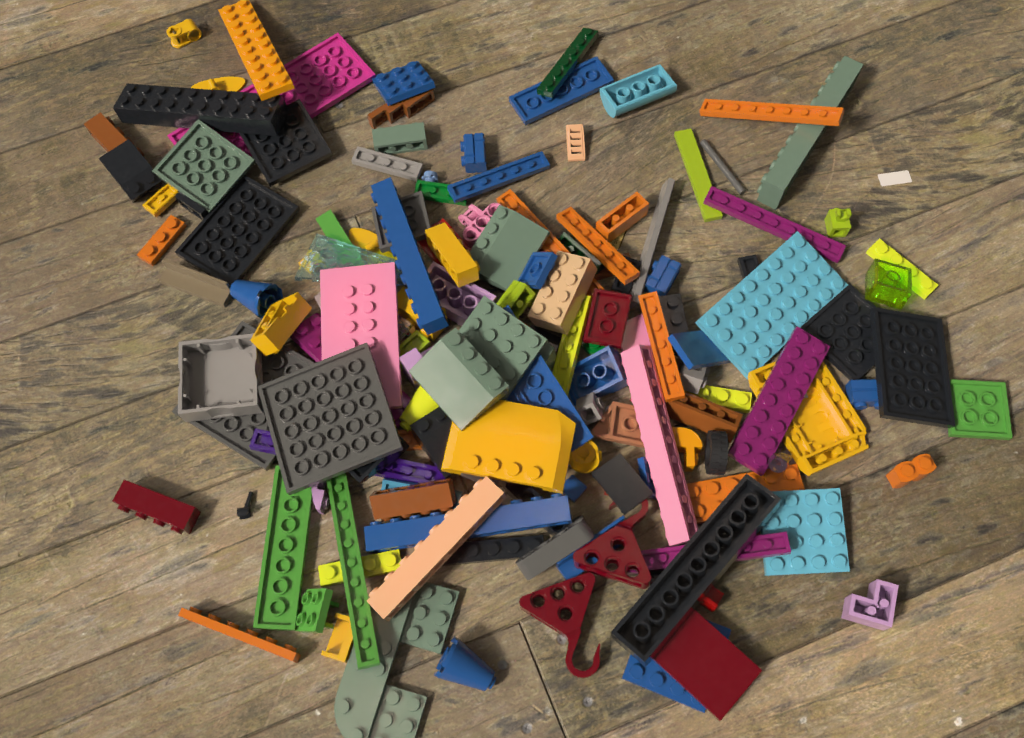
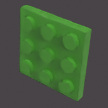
M950 379L955 427L948 428L949 437L1010 440L1013 438L1005 382Z

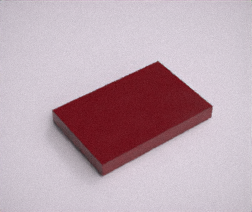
M595 288L583 342L621 349L632 295Z

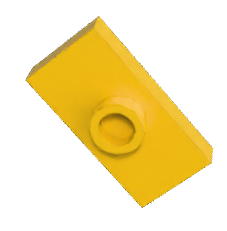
M166 183L142 206L157 218L176 200L175 195L178 191Z

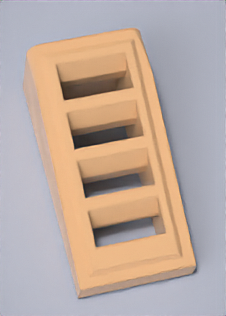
M583 124L566 125L568 162L585 161ZM571 152H581V154H571Z

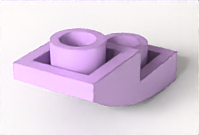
M326 481L311 486L315 508L322 515H324L325 509H328L330 504L328 494L325 490H322L326 486Z

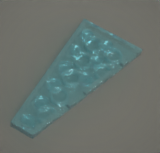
M317 233L295 275V281L310 279L312 282H319L320 270L395 262L396 259ZM396 266L397 285L407 286L403 284L400 277L403 274L402 270L399 271Z

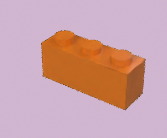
M635 192L596 222L595 230L609 243L647 215L649 202L638 192Z

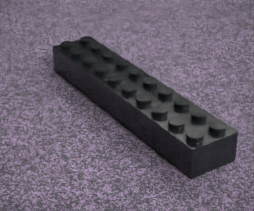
M129 83L126 84L113 106L122 123L190 129L199 119L214 131L278 136L289 112L283 95H276L261 101L258 93Z
M746 473L611 631L612 639L643 666L647 667L777 511L781 498Z

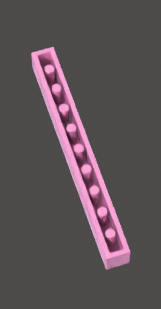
M636 345L621 352L622 365L625 369L626 381L632 396L631 401L635 408L636 420L639 424L641 440L644 444L646 459L651 472L650 476L654 483L655 495L659 503L666 538L669 546L682 545L687 543L698 531V526L651 347Z

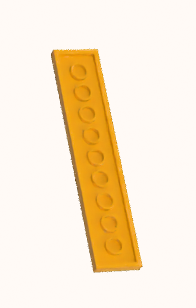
M240 0L235 4L226 5L219 9L220 16L261 101L295 89L250 0Z

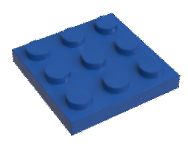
M418 61L409 62L403 67H396L387 73H380L372 79L373 85L388 106L435 88L434 81Z

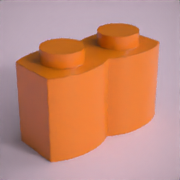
M921 454L911 461L899 463L886 474V477L892 488H902L911 481H919L925 478L937 466L930 454Z

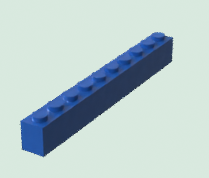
M391 177L371 185L373 191L371 197L374 203L378 204L375 208L379 217L382 216L383 218L380 222L383 229H387L385 236L388 242L392 243L390 250L393 256H397L398 260H395L398 270H402L403 274L400 277L403 284L408 287L405 291L409 300H413V303L410 305L414 314H418L419 318L416 319L420 330L424 329L426 334L429 335L448 327L445 314Z
M557 493L547 499L538 496L531 498V501L527 502L519 499L510 501L511 504L508 505L501 503L468 539L572 523L569 498L567 495L564 496L561 493ZM442 512L430 513V517L423 518L422 515L410 516V520L402 521V518L391 519L390 523L382 524V521L371 522L370 526L364 527L366 552L372 554L415 547L419 541L425 540L430 535L429 532L435 525L442 523L445 514L442 515Z

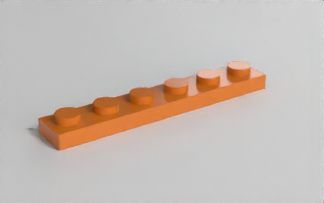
M572 207L556 214V219L624 285L640 276V271Z
M657 291L638 295L665 402L685 398V393L672 345L668 340L669 334Z
M190 606L189 610L181 608L178 616L295 663H298L301 657L300 654L296 653L297 648L288 644H285L284 647L276 645L277 640L267 636L264 640L257 637L259 633L250 629H246V632L238 630L239 625L229 621L226 625L220 623L221 618L209 614L208 617L202 616V611Z

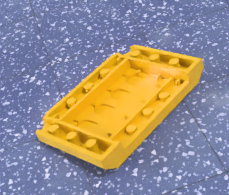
M776 361L748 373L749 385L756 398ZM822 361L806 392L808 397L803 398L782 439L800 471L807 476L847 460L869 448L865 441L866 427Z
M499 400L463 431L452 421L441 470L459 475L464 473L480 477L487 476L491 479L539 487L544 491L563 494L576 423L555 409Z

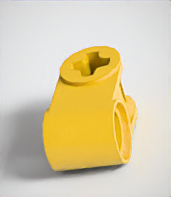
M186 19L183 22L170 26L166 31L167 35L171 38V45L174 48H182L191 42L199 40L202 36V32L192 19Z

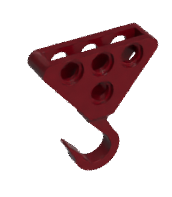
M646 499L641 503L642 508L637 514L618 523L609 531L575 551L573 554L574 566L578 569L640 589L649 588L651 575L632 531L633 527L646 517L648 500ZM612 502L609 505V510L617 507V505ZM619 544L622 545L624 549L622 551H616L613 547ZM590 557H594L598 560V562L595 564H589L587 562V559ZM613 563L618 566V569L611 571L607 566ZM635 570L638 572V576L630 577L627 572Z
M590 572L524 595L519 601L522 611L567 639L566 668L574 677L581 679L589 678L595 674L600 664V644H598L590 669L580 671L572 663V656L581 633L580 627L595 583V576ZM580 583L584 590L579 593L575 592L572 589V585ZM555 590H561L564 593V597L557 600L553 597L552 593ZM534 598H543L544 605L536 607L533 604ZM568 610L571 612L572 617L569 620H563L560 617V612Z

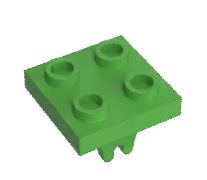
M327 588L306 589L301 601V612L296 619V631L302 633H323L324 628L334 629V624L326 622L329 607L339 608L340 604L331 601L333 590Z

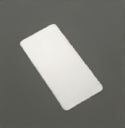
M908 170L878 174L881 186L912 182Z

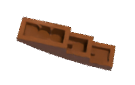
M430 89L389 106L387 104L380 106L367 115L370 126L375 129L386 120L392 124L403 115L411 118L435 100L434 90Z

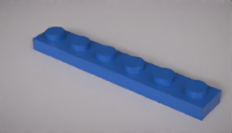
M541 151L447 185V190L454 203H458L547 170L550 164Z

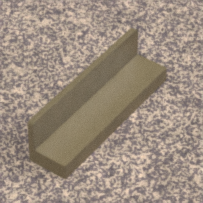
M166 259L162 260L166 269L159 279L161 284L219 306H227L232 297L230 285L227 282Z

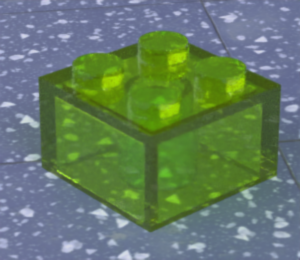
M875 258L865 274V299L902 310L912 295V269Z

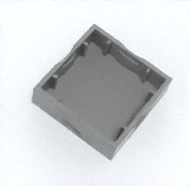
M254 333L228 336L221 339L179 342L178 368L180 371V383L178 387V415L185 422L263 413V405L257 387L263 384L262 352L250 341Z

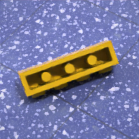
M444 222L425 230L428 246L459 288L479 280L478 272L480 271V266L478 262L472 259L468 249L465 250L462 241L456 238L452 228H449Z

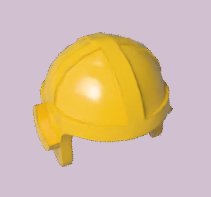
M590 440L571 452L569 465L577 472L589 473L596 469L599 462L602 461V452L598 451L597 445Z

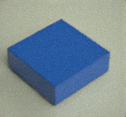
M572 474L565 481L563 494L567 495L575 503L586 491L587 486Z

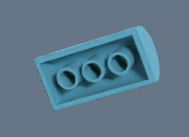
M659 64L600 88V96L606 112L610 117L614 118L675 93L677 84Z

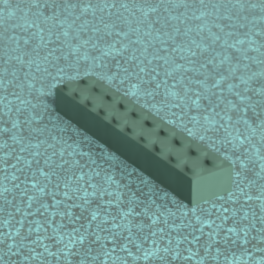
M844 56L841 62L837 61L832 70L834 72L829 73L825 80L827 84L820 87L817 93L819 96L814 97L810 105L841 107L852 90L864 64L847 56ZM797 123L793 135L790 134L785 143L786 146L782 147L779 151L777 160H773L769 168L770 171L764 174L761 185L757 190V193H759L757 201L774 210L777 209L829 125Z

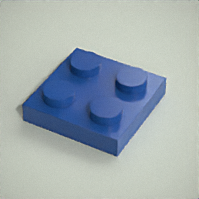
M533 252L518 281L527 284L531 289H541L547 281L549 272L554 268L558 256L553 252Z

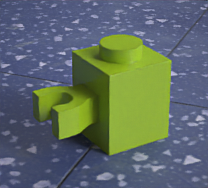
M834 208L828 211L824 219L828 238L847 236L851 229L849 218L852 214L850 208Z

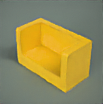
M335 613L334 617L337 620L326 651L322 650L321 655L347 664L354 644L350 617Z

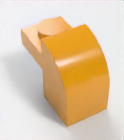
M672 427L677 450L684 453V472H692L695 465H698V454L696 453H700L702 449L701 439L694 431L688 428Z

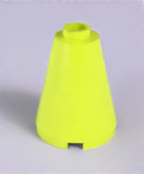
M419 386L399 418L401 421L399 423L400 426L407 432L411 431V424L439 407L421 386Z

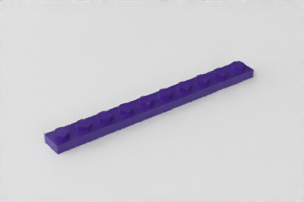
M255 428L249 445L250 449L276 455L270 431ZM397 459L374 475L413 483L445 479L436 466Z

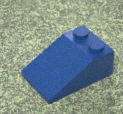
M607 346L576 363L569 389V395L574 406H576L577 399L592 392L598 398L628 386L625 369L618 350Z

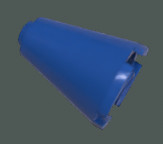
M236 280L230 286L231 296L261 319H263L271 304L283 299L281 288L274 283Z
M454 636L451 640L453 644L451 648L447 646L436 667L439 671L435 672L434 676L482 691H486L487 688L491 689L496 681L495 671L459 638Z

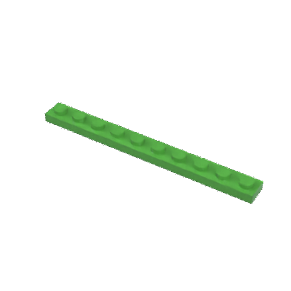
M346 473L327 480L357 665L358 670L379 666L380 660L370 604L367 602L369 598Z

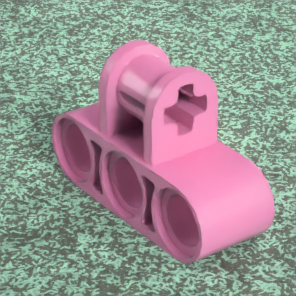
M491 203L484 211L470 204L468 206L469 209L463 215L460 214L458 216L459 221L466 227L463 231V240L471 249L485 228L480 226L487 225L497 207L501 204Z

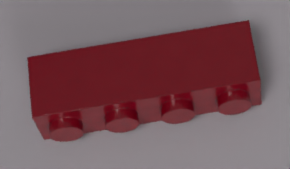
M123 480L112 502L118 505V510L125 513L135 512L136 517L145 521L147 518L153 519L152 523L163 528L165 525L171 527V531L181 535L183 532L191 533L201 514V511L196 507L127 480Z

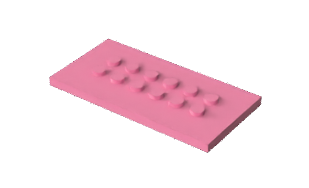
M395 262L320 270L322 360L367 342L370 346L390 409L403 408Z

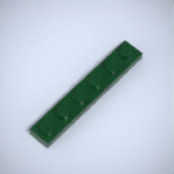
M583 27L538 86V95L554 97L598 38L597 30Z

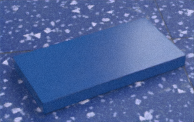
M702 330L674 333L668 337L669 342L688 370L730 363V360Z

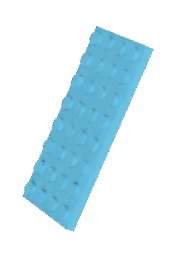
M797 231L695 323L742 375L748 379L750 371L762 367L786 344L796 326L800 328L847 287L848 284Z

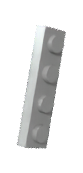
M357 146L351 160L354 165L416 182L423 170L422 163Z

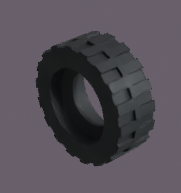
M709 430L705 445L706 474L724 476L728 462L726 431Z

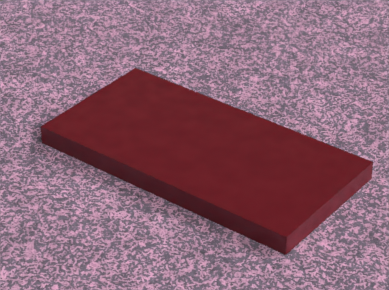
M696 610L692 611L653 658L664 671L718 721L723 719L762 671Z

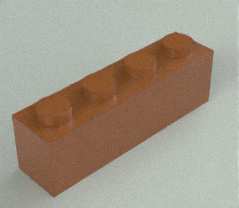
M101 112L84 123L88 132L107 152L128 139L132 142L129 137H124L125 134L118 126L114 127L115 124L109 116L105 117ZM137 147V150L142 154V156H145L144 153L140 150V148Z
M684 391L685 398L665 402L669 418L706 433L709 430L726 431L728 442L730 443L743 414Z
M452 478L378 490L369 496L374 520L381 519V521H389L395 516L407 518L412 516L413 513L419 512L421 515H425L436 509L448 511L457 502Z

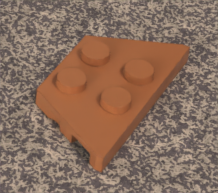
M613 401L602 416V419L598 421L591 431L592 435L597 439L644 448L634 405Z

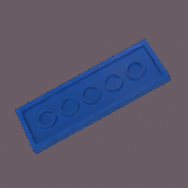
M596 56L577 65L553 98L537 94L540 82L509 96V102L526 126L600 91V88L614 83V79Z

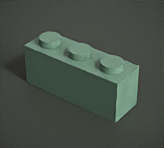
M424 122L372 129L374 149L377 152L392 155L428 149Z

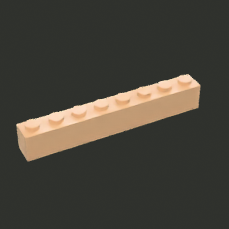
M487 476L484 479H479L474 484V489L469 494L461 497L459 505L454 510L451 509L445 514L442 523L435 525L430 530V535L425 540H421L414 547L415 551L400 561V566L395 572L391 571L385 577V582L370 592V598L367 602L384 620L390 621L507 498L505 493Z

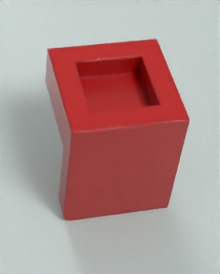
M713 586L699 604L713 612L718 607V603L724 593Z

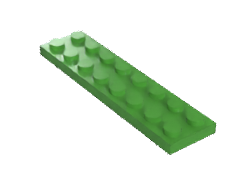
M279 465L275 466L253 628L296 631V619L299 615L313 498L311 487L292 495L287 494Z

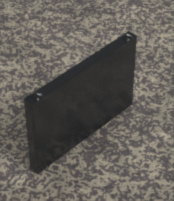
M621 453L592 472L593 478L596 479L624 515L653 495L652 490L649 489Z

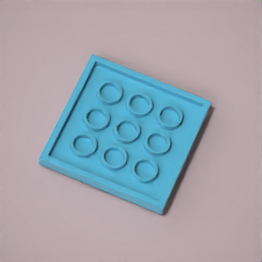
M840 488L771 491L781 498L780 506L762 527L760 533L765 535L787 532L791 554L763 558L765 576L850 572Z

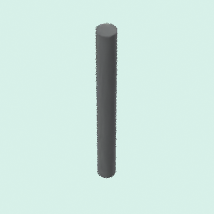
M703 139L700 142L701 146L740 195L746 192L744 187L707 140Z

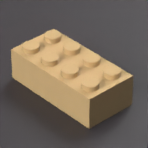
M557 251L556 255L558 257L555 261V266L549 272L545 285L539 290L528 313V318L537 327L568 335L597 272V268L591 258Z

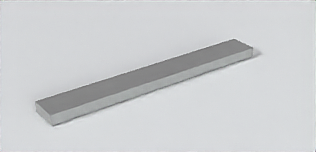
M670 177L661 187L639 260L641 261L638 268L640 276L634 280L630 295H632L630 309L639 303L638 295H642L675 184V180Z

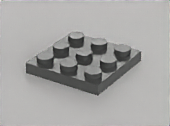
M419 191L401 197V202L416 241L426 239L425 230L431 228V223L423 192ZM376 206L371 209L379 249L384 253L390 251L392 243H389L385 236L387 229L384 230L380 222L383 218L382 216L379 217Z

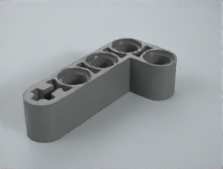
M580 515L574 518L572 523L567 524L565 529L519 558L515 563L526 580H530L593 539L595 536L594 531L584 516Z

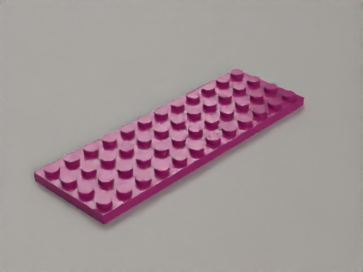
M336 33L284 65L295 89L279 95H283L286 105L300 99L312 119L372 82L376 74L343 37ZM253 84L240 91L257 93ZM178 128L167 136L175 146L189 129ZM215 131L247 155L252 156L239 133Z

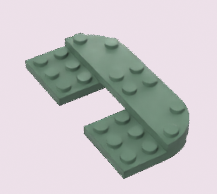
M426 582L390 621L384 620L370 605L380 665L358 670L353 644L334 704L336 723L344 738H416L428 697L387 685V680L399 643L442 654L460 595L459 591Z

